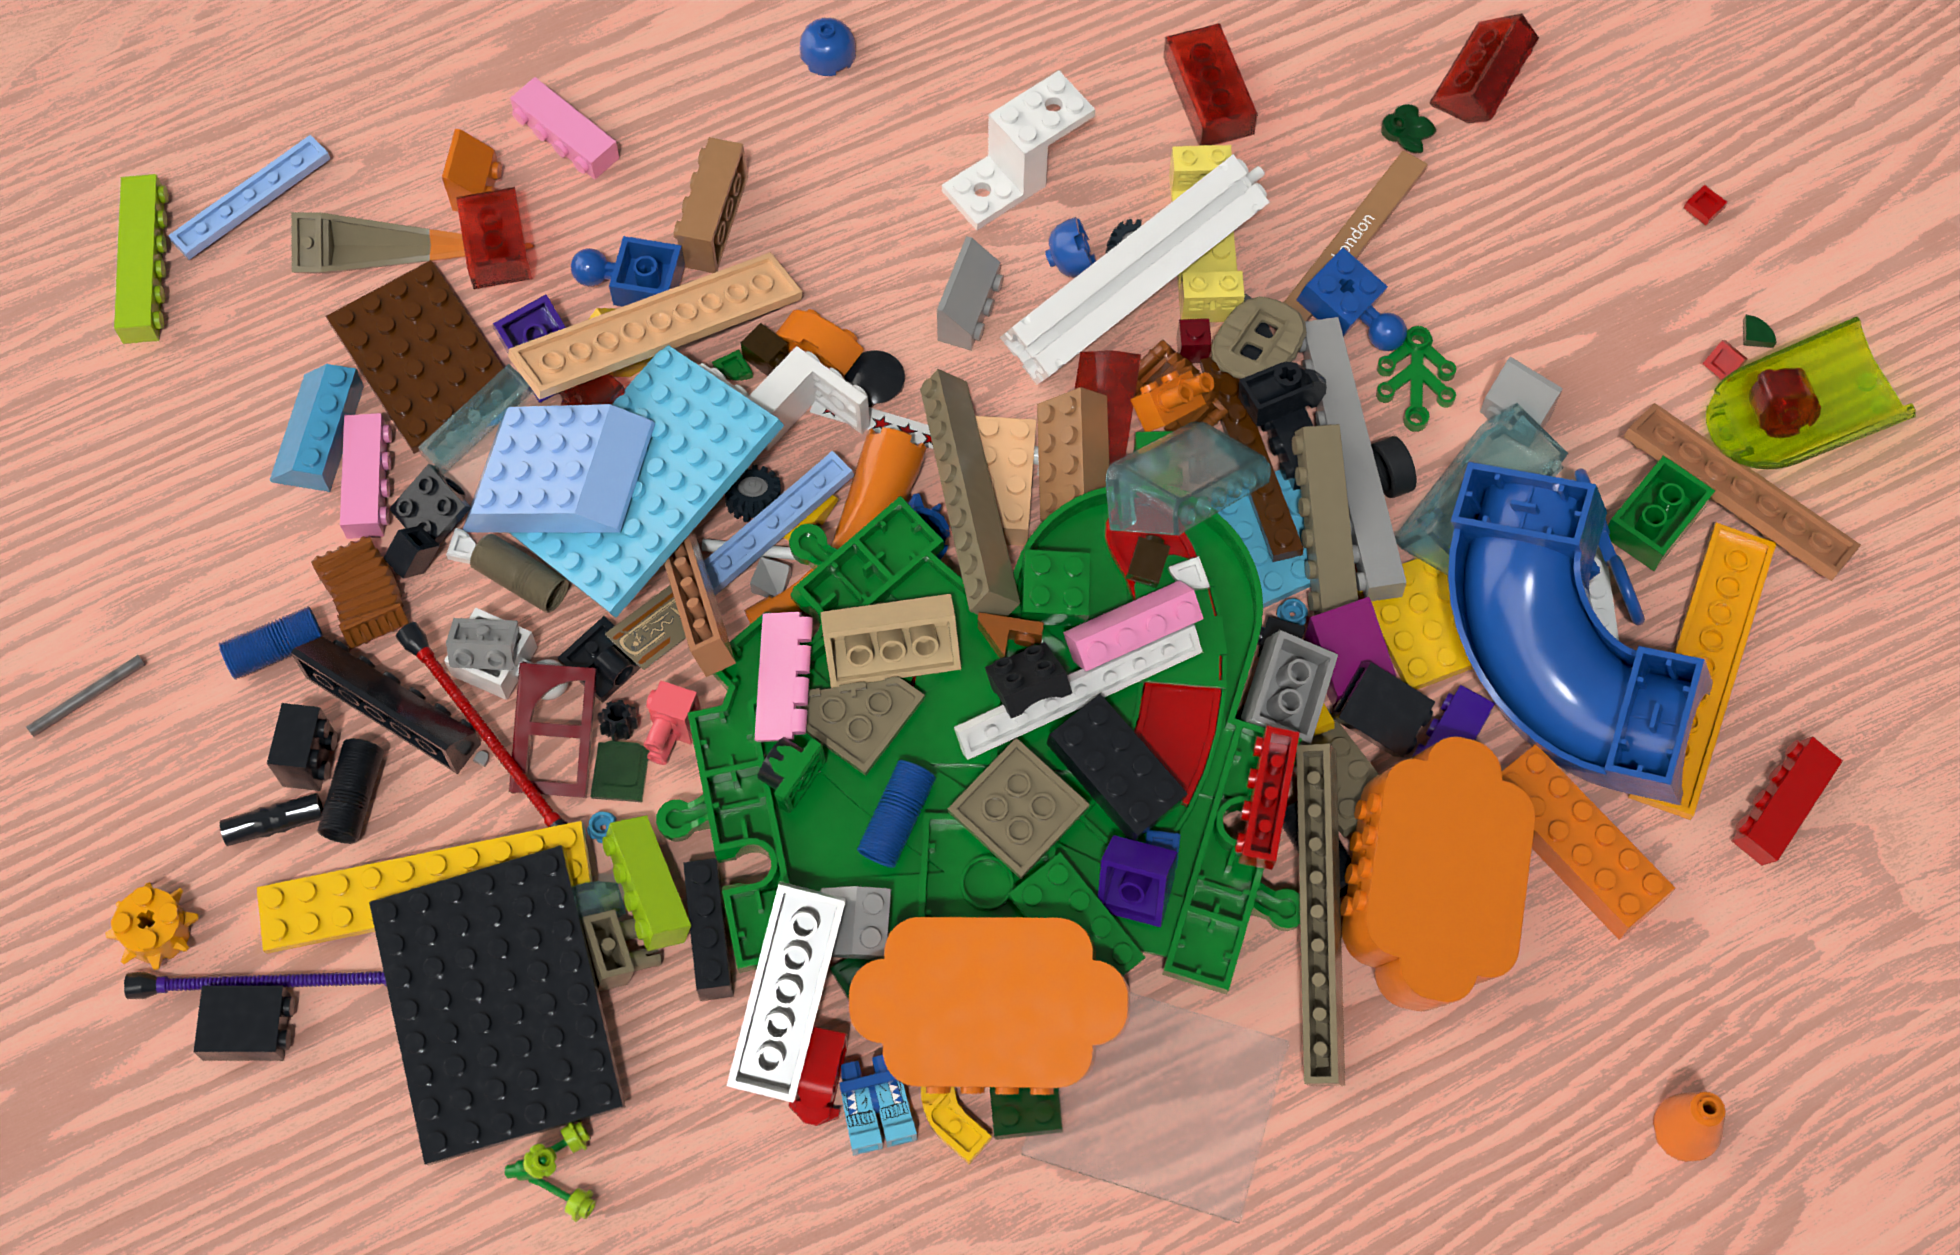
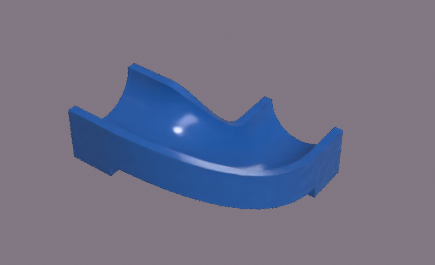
M1468 462L1451 518L1454 533L1449 552L1448 582L1456 628L1466 655L1482 685L1505 719L1531 746L1537 745L1563 770L1592 784L1615 791L1680 805L1683 797V765L1690 730L1699 703L1705 694L1710 695L1713 684L1705 659L1638 646L1637 650L1631 649L1618 641L1595 614L1590 599L1589 578L1607 516V510L1596 484Z

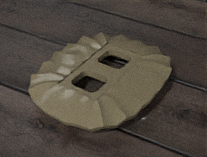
M1262 296L1247 299L1232 311L1220 327L1211 346L1212 360L1217 363L1220 371L1227 372L1233 377L1241 379L1279 363L1292 362L1296 359L1298 351L1302 348L1303 341L1307 336L1306 323L1297 310L1279 300ZM1260 323H1266L1277 328V331L1271 338L1259 335L1255 330ZM1247 344L1263 351L1256 360L1245 357L1240 352Z

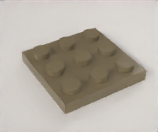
M1015 738L947 810L949 814L1014 874L1022 879L1086 812L1090 804L1022 742Z

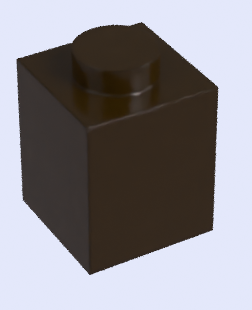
M762 323L740 342L744 359L766 376L789 355L788 343Z
M1146 535V538L1139 536L1125 579L1157 588L1171 546L1165 545V540L1157 536Z

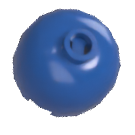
M823 17L814 20L805 28L800 39V58L808 66V70L820 76H834L836 71L842 70L846 66L849 69L856 59V42L851 29L842 21Z
M1079 218L1068 219L1053 229L1048 239L1050 249L1045 251L1051 267L1057 266L1063 275L1075 278L1096 262L1095 254H1091L1088 244L1089 237Z

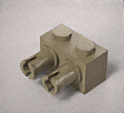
M615 909L582 918L599 992L628 985L635 971L661 966L660 953L655 955V952L659 951L658 949L647 951L644 948L628 952L625 941L638 938L635 931L634 918L619 922Z

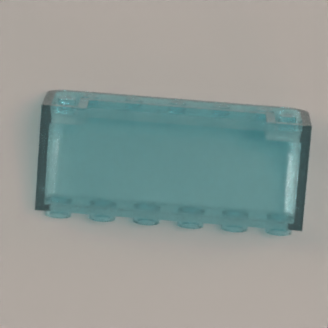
M1517 402L1489 418L1477 429L1396 533L1397 545L1402 550L1448 575L1449 552L1454 533L1451 518L1468 462L1555 477L1563 469L1561 463L1569 453Z
M1191 422L1117 460L1109 466L1106 473V491L1110 530L1180 535L1269 483L1271 466L1263 455L1205 422Z

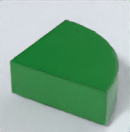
M739 349L712 362L713 367L718 369L726 379L743 381L753 378V373Z

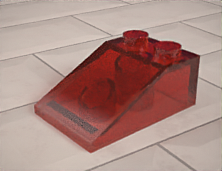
M515 187L456 197L467 270L473 289L533 279Z

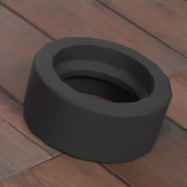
M1391 436L1372 443L1371 446L1384 495L1388 498H1395L1413 491L1417 483L1416 469L1403 441L1396 436Z

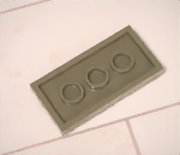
M1334 720L1335 729L1313 736L1312 742L1309 745L1330 744L1337 752L1338 828L1341 835L1345 837L1356 831L1358 819H1355L1354 812L1358 800L1361 799L1364 787L1379 774L1340 723ZM1296 757V761H1295L1294 768H1293V771L1296 773V775H1297V757Z

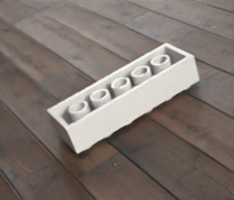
M779 882L727 1082L728 1087L794 1103L845 905V898Z

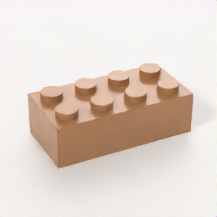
M709 137L706 148H701L698 157L699 168L691 176V192L683 200V216L681 221H677L675 224L674 238L678 241L677 245L682 246L685 268L715 273L718 271L748 174L743 144Z
M1080 387L1037 404L1041 522L1072 499L1087 492L1110 486L1106 395Z

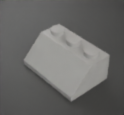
M966 236L937 308L938 341L971 351L975 341H980L985 328L983 320L985 316L990 317L994 306V299L992 297L994 292H1000L1004 280V275L1000 274V261L972 237Z

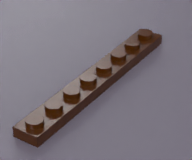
M1212 357L1200 359L1202 373H1209L1213 377V391L1219 395L1218 400L1229 410V413L1220 421L1272 562L1302 556L1303 545L1259 429L1238 398L1240 379L1233 377L1227 372L1220 371Z

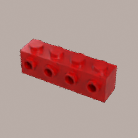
M1266 726L1263 736L1256 737L1253 756L1259 758L1257 768H1250L1247 788L1252 789L1250 801L1244 800L1241 820L1246 821L1244 833L1238 832L1235 852L1240 853V864L1272 870L1276 863L1300 732Z
M1813 736L1801 741L1795 740L1785 751L1787 757L1782 765H1778L1769 775L1768 779L1771 782L1766 789L1756 795L1752 801L1753 809L1736 825L1735 829L1738 832L1732 839V842L1761 866L1780 859L1843 762L1842 759Z

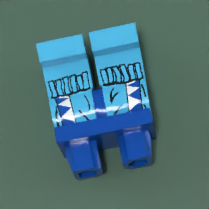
M883 1054L872 1058L875 1074L862 1077L859 1061L841 1065L842 1082H839L853 1156L883 1149L876 1118L877 1113L880 1114L887 1148L917 1141V1132L904 1085L889 1072L885 1065Z

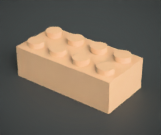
M975 416L1006 545L1025 546L1029 536L1036 420Z

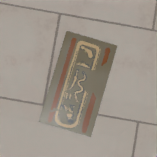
M671 585L605 633L612 642L643 670L686 638Z

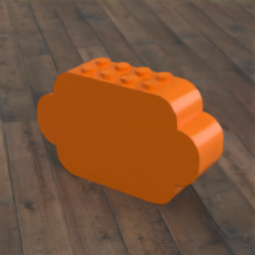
M1448 737L1411 759L1399 762L1371 779L1364 787L1361 799L1358 800L1354 812V817L1358 820L1356 831L1352 834L1350 840V850L1353 851L1352 862L1348 865L1345 874L1348 890L1347 896L1342 900L1340 909L1341 915L1344 916L1342 937L1345 947L1358 962L1375 967V978L1382 995L1398 1007L1422 1012L1463 999L1471 992L1474 985L1500 977L1509 972L1515 965L1520 950L1535 826V810L1531 799L1519 786L1502 780L1501 766L1493 751L1478 741L1462 737Z
M915 917L899 923L891 931L886 940L884 959L871 961L857 971L852 979L849 990V1014L853 1026L860 1035L872 1042L883 1043L884 1062L892 1076L910 1086H926V1093L947 1094L950 1093L951 1087H961V1094L985 1093V1087H995V1094H1019V1087L1030 1088V1095L1054 1094V1088L1068 1087L1082 1081L1090 1073L1094 1065L1096 1046L1108 1044L1124 1032L1130 1018V991L1125 978L1118 970L1105 962L1096 961V950L1092 938L1081 926L1071 920L1064 918Z

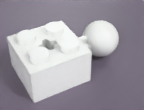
M476 607L469 618L503 620ZM518 626L519 632L513 650L515 663L513 670L452 668L449 666L448 655L444 662L451 676L507 700L518 682L519 663L524 661L532 663L530 659L537 649L532 632ZM544 659L538 661L537 663H532L563 666L558 661L551 659ZM568 683L555 687L542 699L553 700L560 697L567 689Z

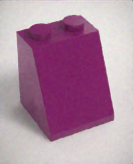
M1369 597L1310 617L1304 640L1338 654L1326 693L1333 708H1335L1361 661L1372 662L1396 677L1374 607Z

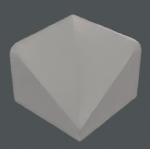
M761 556L750 582L751 592L763 597L770 596L773 598L785 591L792 576L791 567Z

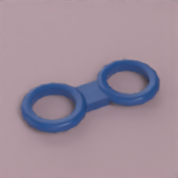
M1580 468L1575 471L1576 481L1591 483L1586 470ZM1605 519L1598 546L1606 566L1611 567L1632 622L1635 625H1642L1645 621L1643 611L1621 557L1615 553L1609 537L1610 529Z

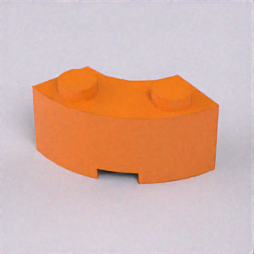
M812 309L807 311L793 310L775 333L788 343L789 353L796 346L805 352L810 351L819 359L821 364L828 369L834 368L842 376H845L864 351L860 344L857 343L858 339L854 333L847 329L842 330L835 324L822 318Z

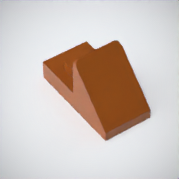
M978 613V629L999 658L1006 657L1009 639L1015 640L1016 644L1026 647L1032 646L1034 643L1041 644L1043 622Z

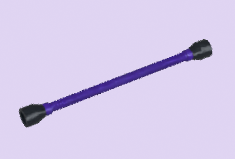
M376 971L374 973L348 972V974L344 972L335 974L310 973L309 975L280 974L279 976L181 977L180 979L156 976L147 972H128L124 980V993L127 999H146L158 993H168L170 990H201L202 986H284L285 988H290L291 986H347V984L349 986L360 984L377 985V983L379 985H387L384 971H378V973Z

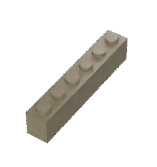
M1340 424L1302 427L1295 432V436L1292 438V450L1298 458L1295 480L1296 484L1301 487L1302 496L1298 502L1300 516L1304 517L1305 525L1301 536L1302 545L1304 548H1307L1308 561L1305 562V575L1307 579H1310L1311 583L1308 605L1309 609L1314 612V616L1358 601Z

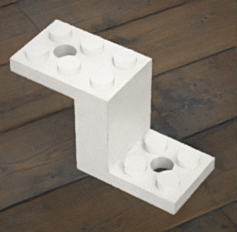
M1058 70L988 114V156L942 184V192L976 231L1046 187L1048 146L1095 116V108ZM1050 104H1056L1061 109L1055 112L1047 110L1046 107ZM979 189H986L990 194L982 197L977 196L975 192Z
M798 346L789 353L750 395L740 385L736 384L734 386L728 382L718 369L714 367L710 369L703 363L699 365L777 417L783 423L784 427L765 447L768 451L815 401L860 434H863L870 426L868 397L865 391L858 385L852 386L846 382L834 368L828 369L820 363L819 359L812 352H805Z

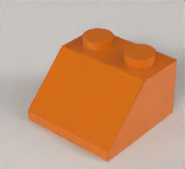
M455 129L442 174V180L452 210L487 215L489 205L495 201L496 189L494 186L496 179L499 180L501 178L502 164L498 162L493 148L465 131Z

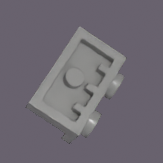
M453 618L446 641L449 666L452 668L513 670L515 664L513 650L519 632L518 621Z

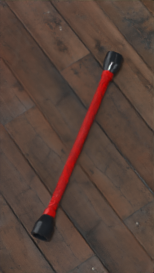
M411 622L402 627L396 634L397 640L406 651L416 656L421 663L428 667L452 701L459 707V710L464 713L463 715L476 729V732L481 735L480 737L498 757L497 759L507 772L510 773L512 779L525 792L524 794L527 795V798L534 807L537 808L539 814L544 818V823L547 827L568 824L569 822L562 819L557 812H554L550 805H548V802L543 799L541 793L533 786V783L521 770V767L516 764L514 758L504 748V745L494 735V732L482 720L480 714L470 704V701L465 698L463 692L453 682L449 674L446 673V670L441 667L442 665L434 657V652L429 647L426 634L417 622Z

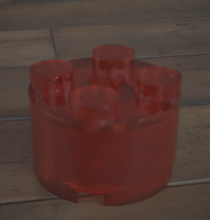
M1784 368L1775 371L1767 369L1757 376L1758 381L1752 386L1748 398L1760 428L1768 436L1773 438L1792 437L1799 434V429L1806 424L1811 427L1817 421L1821 413V405L1804 369Z

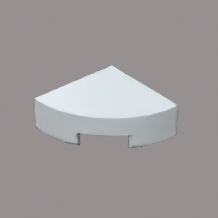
M455 528L446 556L448 560L470 564V557L476 544L467 532Z
M1199 556L1168 567L1170 575L1176 582L1180 580L1194 590H1205L1210 587Z

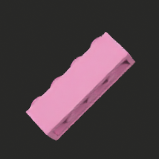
M536 77L510 98L513 108L512 115L521 125L526 124L541 141L546 140L549 142L559 156L563 158L566 156L570 159L576 169L582 174L587 173L593 179H596L620 158L617 143L614 139Z
M381 413L344 415L340 526L347 539L361 538L362 536L384 537V525H389V510L385 506V497H390L389 479H386V470L391 469L390 452H387V443L392 442V430L390 424L386 425Z
M1179 580L1063 632L1073 661L1083 670L1089 671L1204 618L1194 589Z

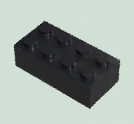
M1098 694L1050 733L1047 746L1128 839L1135 841L1140 839L1182 804L1188 795L1101 694Z

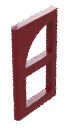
M525 661L519 663L512 757L516 764L521 767V770L527 776L531 735L580 739L577 783L531 780L533 786L542 795L587 798L597 668L532 664ZM585 681L581 726L532 722L537 704L549 691L568 682ZM510 776L509 792L512 794L525 793Z

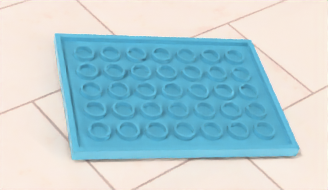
M669 345L655 354L611 404L650 419L655 423L620 533L508 532L615 618L784 427L777 417Z

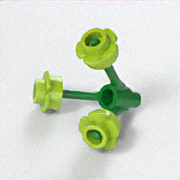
M570 1122L568 1123L569 1125L560 1129L564 1137L563 1140L547 1148L544 1144L531 1146L524 1159L518 1160L515 1164L506 1165L504 1172L508 1179L528 1180L529 1183L540 1186L567 1201L565 1213L572 1216V1220L577 1222L581 1218L586 1220L594 1210L596 1201L591 1198L593 1191L589 1189L586 1192L581 1188H577L571 1195L543 1179L544 1176H551L556 1170V1152L566 1146H569L573 1153L581 1149L587 1150L586 1142L590 1140V1136L581 1122L577 1124Z

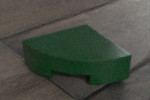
M1745 315L1743 319V345L1774 348L1776 337L1771 327L1758 317Z

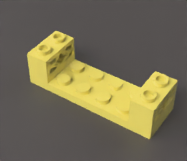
M1231 145L1172 147L1169 170L1171 202L1232 155ZM1234 231L1177 275L1180 319L1209 318L1210 322H1224L1232 311L1244 302L1243 272L1237 271Z

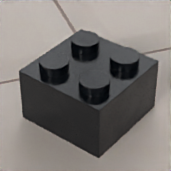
M288 703L281 704L267 765L283 787L321 791L323 781H326L329 777L330 763L328 759L330 751H334L336 748L337 733L320 707Z

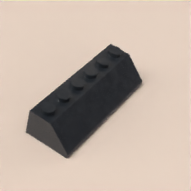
M321 636L292 650L293 658L308 680L454 773L458 774L481 745L476 735V729L468 721L461 719L458 722L450 717L452 715L450 711L438 703L433 706L426 702V697L420 691L413 687L407 690L400 685V680L390 672L385 671L382 674L374 669L375 665L366 657L360 655L357 658L350 654V649L339 640L335 639L331 642Z

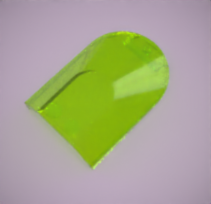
M1858 316L1733 371L1714 389L1715 393L1706 409L1707 429L1715 446L1731 460L1757 469L1790 467L1916 417L1914 405L1912 403L1907 405L1901 403L1873 358Z

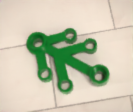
M1414 326L1408 329L1403 345L1390 355L1381 357L1377 365V372L1381 376L1388 377L1394 373L1396 364L1411 355V364L1388 382L1379 384L1376 397L1382 403H1389L1393 400L1395 392L1410 381V407L1405 412L1403 422L1406 428L1412 432L1425 429L1430 417L1429 411L1423 406V382L1437 395L1436 401L1441 407H1451L1456 398L1455 390L1451 387H1446L1440 381H1451L1457 370L1456 365L1451 361H1447L1432 347V335L1423 326ZM1414 340H1418V341H1420L1422 344H1417V343H1414L1413 341H1414ZM1424 357L1438 368V378L1423 364ZM1382 364H1388L1391 368L1386 369L1382 367ZM1447 368L1451 373H1444L1442 369ZM1388 390L1391 394L1384 395L1381 391ZM1441 395H1448L1451 399L1445 400ZM1411 419H1418L1420 423L1412 422Z

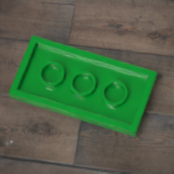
M1061 852L1007 895L1025 918H1064L1077 923L1092 938L1096 950V961H1102L1111 965L1123 976L1146 958Z

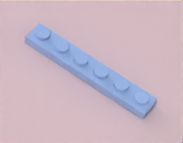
M309 135L169 234L171 242L190 260L330 160L328 152Z
M831 451L704 560L714 595H717L854 477L853 471L834 451Z

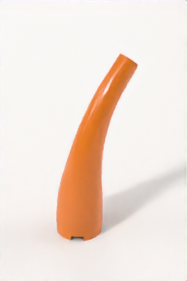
M882 427L880 434H874L875 431L872 428L868 430L831 547L839 549L899 496L906 501L924 459L926 446L923 443H920L917 447L910 442L912 435L891 428ZM811 568L801 579L775 597L771 598L768 596L745 609L744 611L750 624L764 612H802L791 599L790 594L794 586L810 574L813 569Z

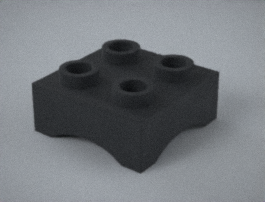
M1046 643L1029 646L1023 652L1010 657L1000 658L993 664L985 667L991 688L1002 701L1011 719L1022 715L1028 707L1040 700L1052 697L1063 698L1073 694L1066 671Z

